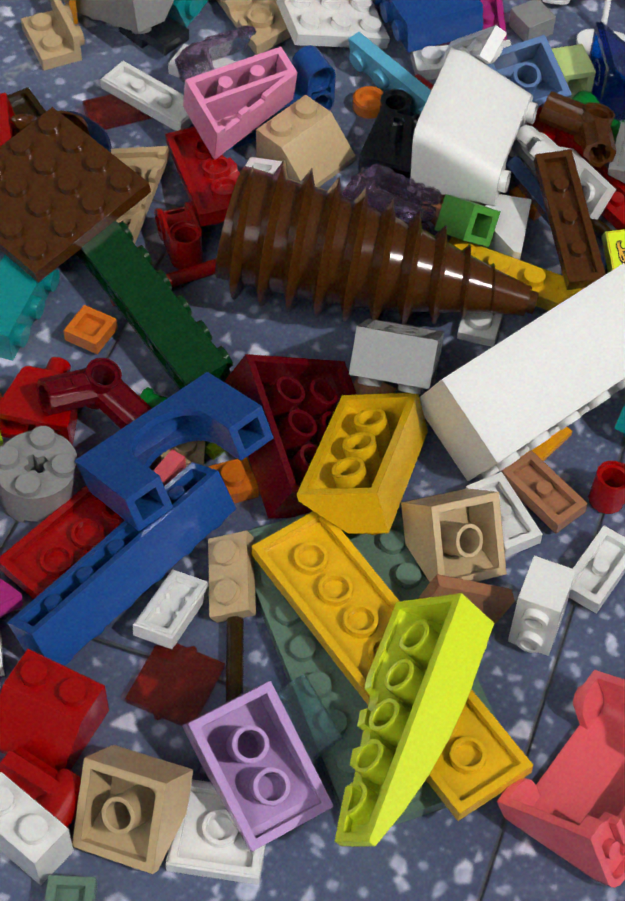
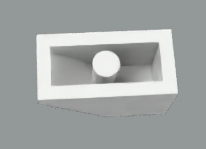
M499 194L495 206L486 204V207L501 212L490 246L483 247L520 260L532 199Z

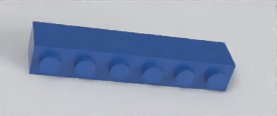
M191 462L164 486L174 507L140 532L127 521L122 522L8 621V625L24 651L26 652L27 649H30L65 666L88 642L99 636L105 627L118 615L130 608L136 599L149 587L160 581L166 572L179 560L190 554L195 546L210 532L220 527L224 520L237 508L219 471Z

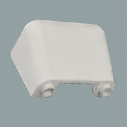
M451 49L416 124L412 144L410 187L495 206L500 192L506 193L509 186L511 171L505 170L506 160L520 127L527 125V123L533 124L535 121L538 103L532 102L533 95L468 52Z

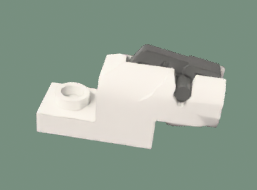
M524 125L518 130L509 156L511 158L514 156L519 157L537 178L533 163L535 154L572 148L559 147L546 134L539 132L533 126ZM572 149L590 219L598 220L616 189Z

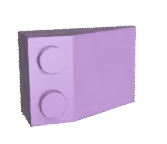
M271 681L260 684L182 725L205 773L251 852L334 807Z

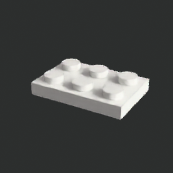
M276 0L294 45L350 48L349 38L359 31L380 49L387 48L390 37L372 0Z

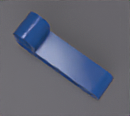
M305 46L295 53L291 62L297 71L294 98L260 126L304 95L309 96L329 111L331 110L335 99L336 74L335 70L315 46ZM256 129L229 150L256 141Z

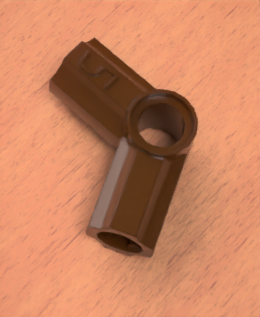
M551 91L542 107L539 122L573 135L574 141L582 147L583 156L588 159V163L591 166L601 168L604 164L613 162L617 152L611 129L615 117L613 110L599 103L582 104Z

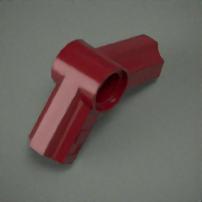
M95 358L84 369L38 379L36 385L38 402L43 412H47L49 415L87 406L95 410L100 409L122 429L152 409L121 379L122 373L119 366L107 358Z

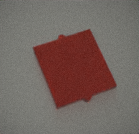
M176 643L173 649L156 644L125 697V702L152 713L155 720L163 718L182 726L199 716L225 669V663L197 652L195 646L187 648Z

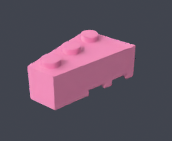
M278 47L185 79L183 107L214 160L293 100L297 71L282 47Z

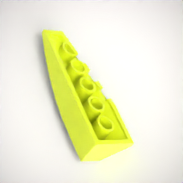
M462 593L399 601L395 604L366 677L364 690L370 696L368 707L360 710L357 726L363 730L360 747L352 749L349 765L355 769L354 780L344 790L334 841L340 846L375 847L410 804L429 776L451 737L473 687L475 676L494 626V622Z

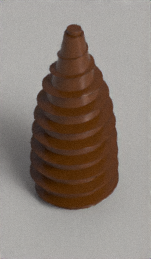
M285 159L273 174L255 169L254 166H244L241 170L225 216L215 267L216 278L228 281L230 295L233 300L238 298L246 286L256 287L260 306H263L274 292L284 294L288 313L292 311L301 298L311 299L316 318L321 315L329 303L340 304L345 323L356 308H369L372 320H379L385 311H398L401 323L406 325L411 315L417 312H429L433 324L441 313H461L463 319H465L468 313H492L493 316L495 314L524 316L525 313L533 314L539 292L532 291V286L495 269L494 263L489 266L472 256L470 244L463 250H460L447 241L446 225L435 235L424 230L421 222V210L408 222H405L395 214L394 197L380 211L369 205L367 186L355 200H352L342 195L340 177H338L328 191L316 187L312 168L301 182L292 180L287 176Z

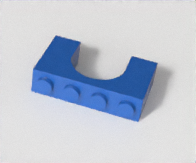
M372 0L374 5L377 4L379 6L384 22H389L396 41H401L408 53L421 50L427 46L451 42L483 30V4L480 0Z
M206 372L77 458L75 463L89 492L140 532L174 508L160 476L149 468L161 454L183 443L208 441L217 444L242 461L274 437L261 405L214 375Z

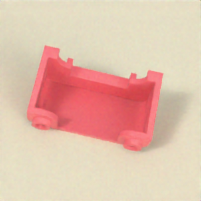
M594 670L574 694L573 706L580 725L537 784L528 778L520 779L501 793L497 803L507 821L595 881L616 888L625 880V679Z

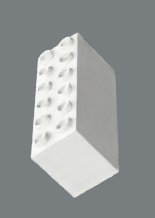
M623 263L444 377L419 397L425 419L467 481L480 474L485 479L502 471L520 459L522 455L544 443L552 435L581 418L583 414L594 409L613 394L625 388V264Z

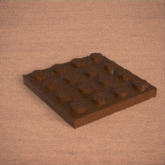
M51 107L0 146V250L39 283L79 251L81 247L151 193L149 182L55 108Z

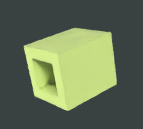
M583 44L552 48L553 54L572 93L570 99L579 91L591 93L596 70Z

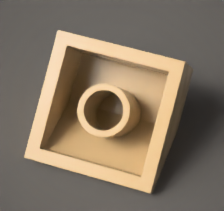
M304 95L256 129V158L282 162L285 159L288 178L301 182L312 168L315 186L319 188L355 161L356 155L332 112L307 95Z
M467 488L401 503L405 544L429 582L432 581L436 574L474 582L507 574L499 492Z
M111 745L84 757L72 841L73 847L150 874L156 873L187 814L193 769L116 745Z

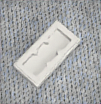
M172 569L134 622L133 635L173 649L209 596V582Z

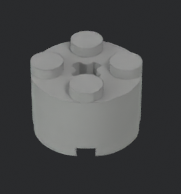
M38 426L32 431L14 436L3 446H0L1 503L11 518L24 524V520L40 524L82 489L80 471L75 463V460L78 458L72 444L63 436L54 433L52 428Z

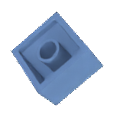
M545 34L503 48L495 62L486 64L533 95L532 102L538 103V108L543 107L551 91L568 98L572 95Z

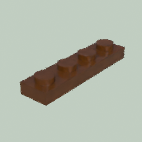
M572 149L535 154L533 163L566 289L585 288L606 274Z

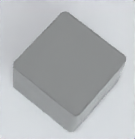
M530 0L511 8L509 27L523 41L544 34L547 37L553 34L556 16L540 0Z

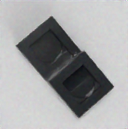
M166 17L164 22L153 26L151 31L144 34H134L131 30L119 27V32L140 48H144L149 44L164 56L189 40V29L169 17Z

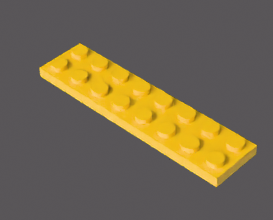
M313 511L252 545L251 555L368 705L370 694L364 690L366 677L395 604L399 600L344 532ZM471 689L451 737L426 781L456 820L459 821L505 791L507 787L531 774L534 765Z

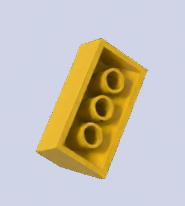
M419 394L342 395L296 494L298 501L348 534L375 535L389 533L428 433Z

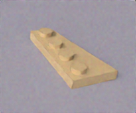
M217 0L255 55L263 53L291 37L276 0Z
M168 146L111 149V153L148 181L151 193L116 220L118 223L121 221L125 222L132 233L134 244L170 157Z

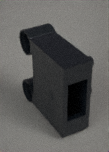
M401 89L387 90L381 95L379 114L359 155L358 181L429 200L439 193L410 187L413 136L421 114H415L413 117L410 116L412 99L406 91Z

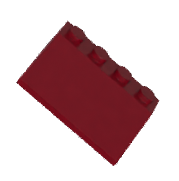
M245 354L224 382L262 406L274 437L248 456L268 518H293L313 512V510L298 501L296 494L341 396L357 395L345 361Z

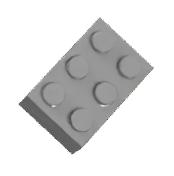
M368 318L356 328L349 375L358 376L357 383L381 387L382 383L386 381L398 383L397 390L421 394L424 388H431L437 377L444 331Z

